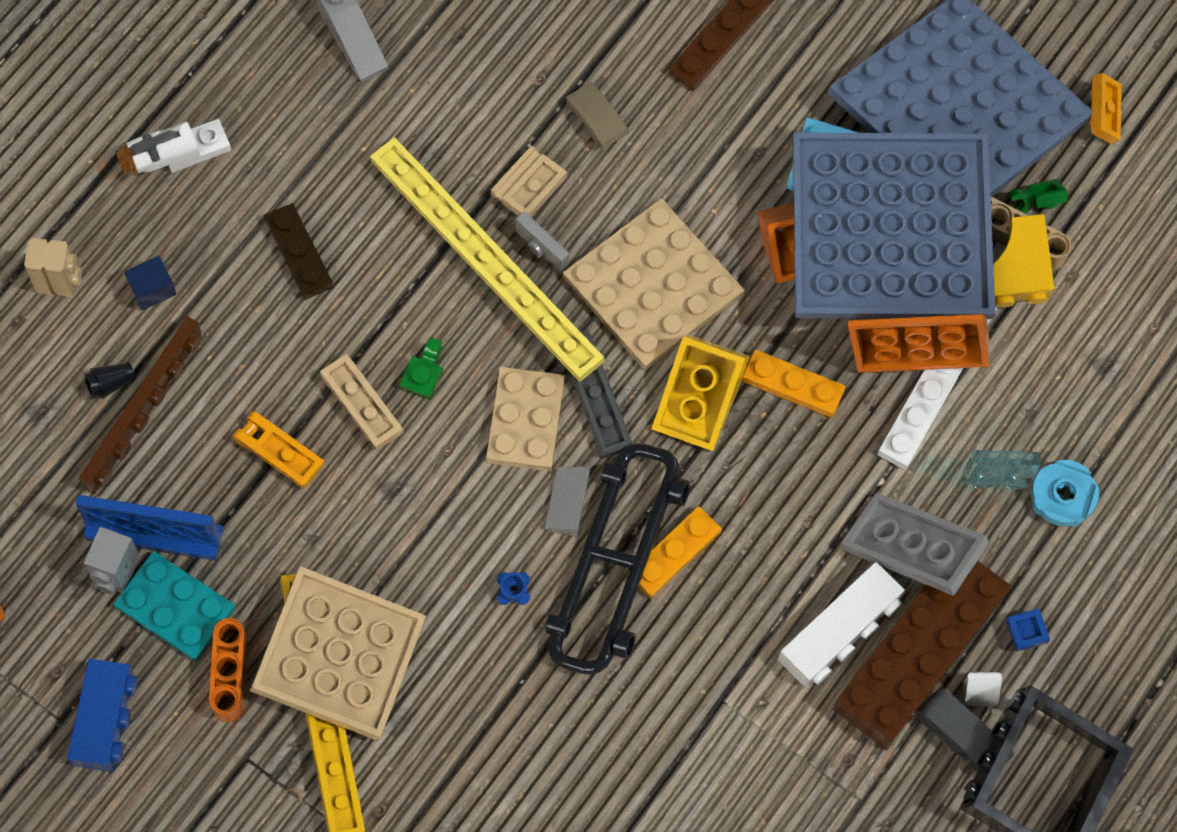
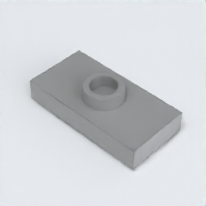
M523 211L515 219L516 233L527 242L529 250L536 257L540 258L542 256L558 272L562 273L569 267V252L531 216Z

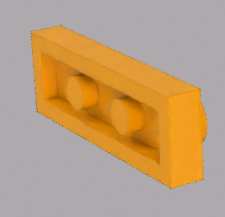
M756 349L742 379L744 383L830 418L834 417L846 388L843 384Z
M698 506L651 550L638 587L652 599L722 533V528Z

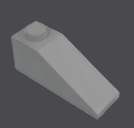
M316 0L319 13L361 83L389 69L356 0Z

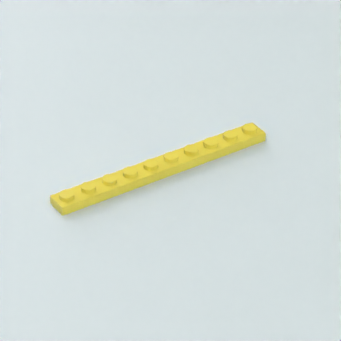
M395 137L370 156L371 162L579 382L605 362L604 356Z

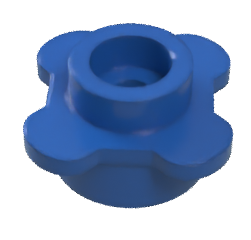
M525 572L500 573L497 577V583L500 585V592L497 595L498 602L502 605H507L509 602H518L520 605L527 604L530 600V594L527 592V585L530 582L529 575ZM511 586H516L517 590L511 591L510 588Z

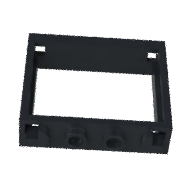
M1034 686L1016 690L1012 699L1007 700L1006 708L1008 710L1004 718L995 725L991 733V737L994 739L989 749H986L977 761L976 767L979 769L974 779L970 780L964 788L966 793L959 809L996 832H1033L986 803L1032 707H1035L1105 751L1067 832H1095L1134 749Z

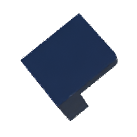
M160 256L125 271V277L141 310H145L177 295L173 281Z

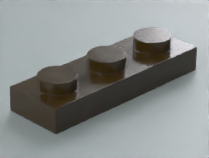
M291 203L264 215V220L304 301L334 288L333 281L294 204Z

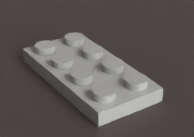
M879 493L873 496L841 542L844 551L872 563L877 562L882 567L952 596L955 595L989 544L986 535Z

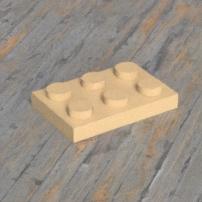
M500 367L486 463L552 471L565 375Z

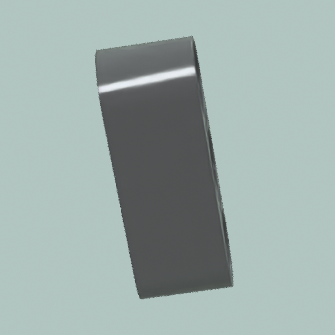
M939 688L916 712V715L933 734L977 772L979 768L976 767L979 757L986 749H989L994 739L991 737L992 730L945 689ZM1011 750V752H1010V754H1009V756H1008V758H1007L1005 764L1014 756V753H1013L1012 750Z

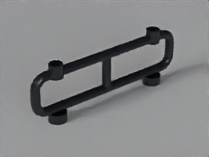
M636 443L622 450L614 465L605 464L601 481L607 483L575 573L559 615L550 614L545 626V632L551 634L548 647L550 658L556 665L577 673L593 675L607 668L613 656L625 659L630 658L635 646L636 635L633 632L623 630L668 503L684 506L690 491V481L678 478V460L671 452L663 448ZM644 457L664 463L666 472L636 555L600 547L599 543L619 489L626 481L627 467L633 458ZM597 559L630 568L599 656L595 660L585 661L565 655L562 651V644L570 633L572 617L593 560Z

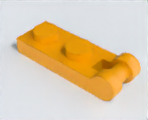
M252 411L246 418L248 422L242 429L237 428L231 437L240 446L253 452L305 490L324 467V460L262 415ZM257 430L264 432L258 440L252 437Z

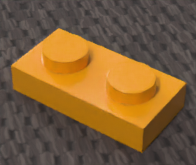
M1104 73L1092 76L1091 133L1112 144L1121 141L1122 84Z

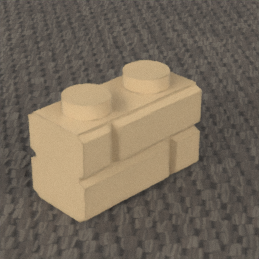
M31 238L28 241L24 266L37 294L52 295L55 292L57 296L71 297L74 294L75 286H80L82 278V268L77 267V255L71 254L66 241L51 240L47 243L46 239Z

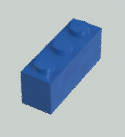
M88 659L67 756L72 766L113 772L115 763H120L123 754V742H119L122 729L127 730L130 721V709H126L129 696L135 695L137 687V676H133L134 673L129 664Z

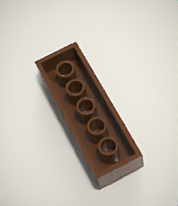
M979 561L976 562L954 596L925 585L837 698L832 710L885 750H888L999 606L1012 585Z

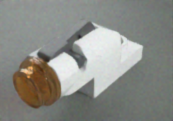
M216 119L190 129L188 122L185 121L164 130L145 134L143 137L141 136L126 142V144L122 145L123 149L117 150L116 154L125 175L152 172L168 165L173 173L229 152L231 147L220 120Z

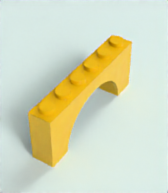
M1044 214L1011 218L1007 247L1000 258L993 264L995 307H1010L1016 301L1025 300L1028 301V304H1040L1046 302L1047 298L1052 297L1055 286Z

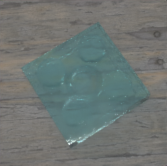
M973 450L963 471V484H973V487L978 489L990 488L993 485H1004L1010 490L1024 489L1026 486H1030L1041 466L1040 452Z

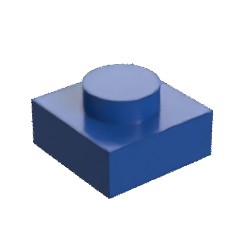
M1039 608L1007 617L1005 620L1016 652L1047 644L1050 641Z

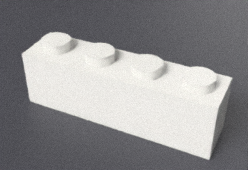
M875 562L780 651L778 661L805 688L809 687L813 682L819 685L832 672L829 667L837 659L842 663L854 652L856 648L853 644L861 636L867 640L879 628V625L876 623L885 614L890 618L903 605L900 600L905 589Z

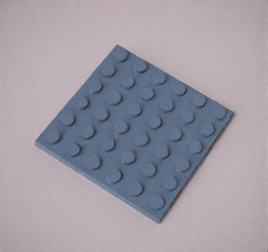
M947 0L830 85L828 94L869 133H988L991 197L1089 122L1092 115V110L971 0Z
M793 133L795 318L892 319L984 314L986 319H994L995 293L988 133Z

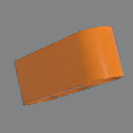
M233 618L222 619L214 627L209 702L214 715L220 721L227 723L237 720L243 712L247 636L242 624ZM228 631L239 633L237 640L233 643H224L222 641L223 635ZM226 664L237 666L236 672L227 677L222 676L220 670ZM224 697L235 699L233 707L228 710L219 709L218 703Z

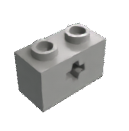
M100 527L83 564L90 575L89 577L95 583V588L108 594H113L114 591L122 593L131 581L140 556L132 538Z

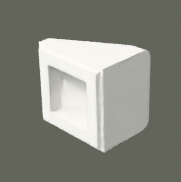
M1000 672L969 673L963 681L965 706H996L1000 698L1002 674Z

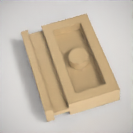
M531 145L491 189V196L502 201V204L519 216L524 211L532 217L567 178V171L544 154L538 153Z

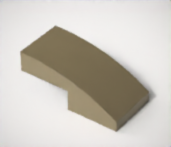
M592 82L565 97L568 107L584 122L586 132L602 149L629 134V130L621 117Z

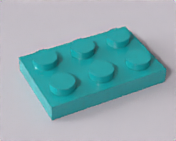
M155 551L152 552L113 604L115 609L196 663L213 642V631L216 624L222 619L230 618L237 609L235 604Z

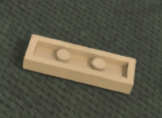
M348 354L340 357L320 371V376L376 451L404 433L401 425Z

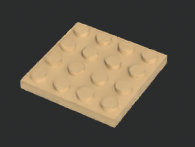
M662 198L563 272L564 280L645 371L681 343L683 336L694 334L741 298L745 291Z
M300 566L250 691L379 741L426 615Z

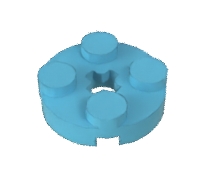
M1059 460L1042 468L1034 479L1031 488L1033 509L1036 514L1054 525L1063 527L1079 526L1090 517L1098 504L1100 493L1098 484H1095L1094 479L1091 477L1092 473L1088 468L1072 460ZM1064 486L1070 488L1069 493L1074 495V498L1063 500L1056 490H1062Z

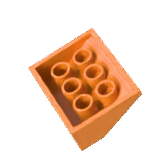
M984 314L848 321V329L858 373L989 367V331Z

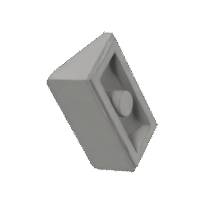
M557 467L545 531L578 536L590 475L589 467Z

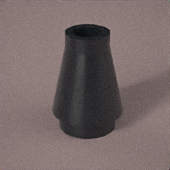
M130 362L90 368V372L84 374L86 387L93 399L97 397L103 399L127 383L136 380Z

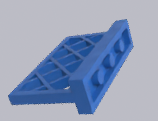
M78 495L76 506L86 524L84 538L87 541H94L99 528L103 527L132 538L135 547L138 549L217 561L224 529L222 525L215 524L213 516Z

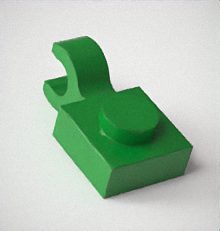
M1057 179L1026 185L1027 189L1025 190L1014 189L1008 192V196L1012 201L1021 199L1020 204L1013 208L1025 214L1033 205L1036 208L1052 209L1058 204L1068 202L1067 190Z
M430 337L425 346L422 359L415 356L411 357L399 384L400 389L431 400L443 373V368L436 365L443 350L441 346L442 341Z

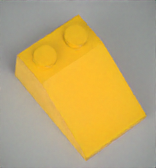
M692 335L683 336L652 430L714 451L739 390L750 356Z

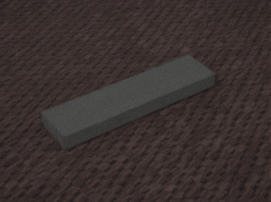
M589 329L581 331V333L587 338V340L595 347ZM600 365L581 382L569 371L601 459L619 454L627 446L633 445L603 365Z

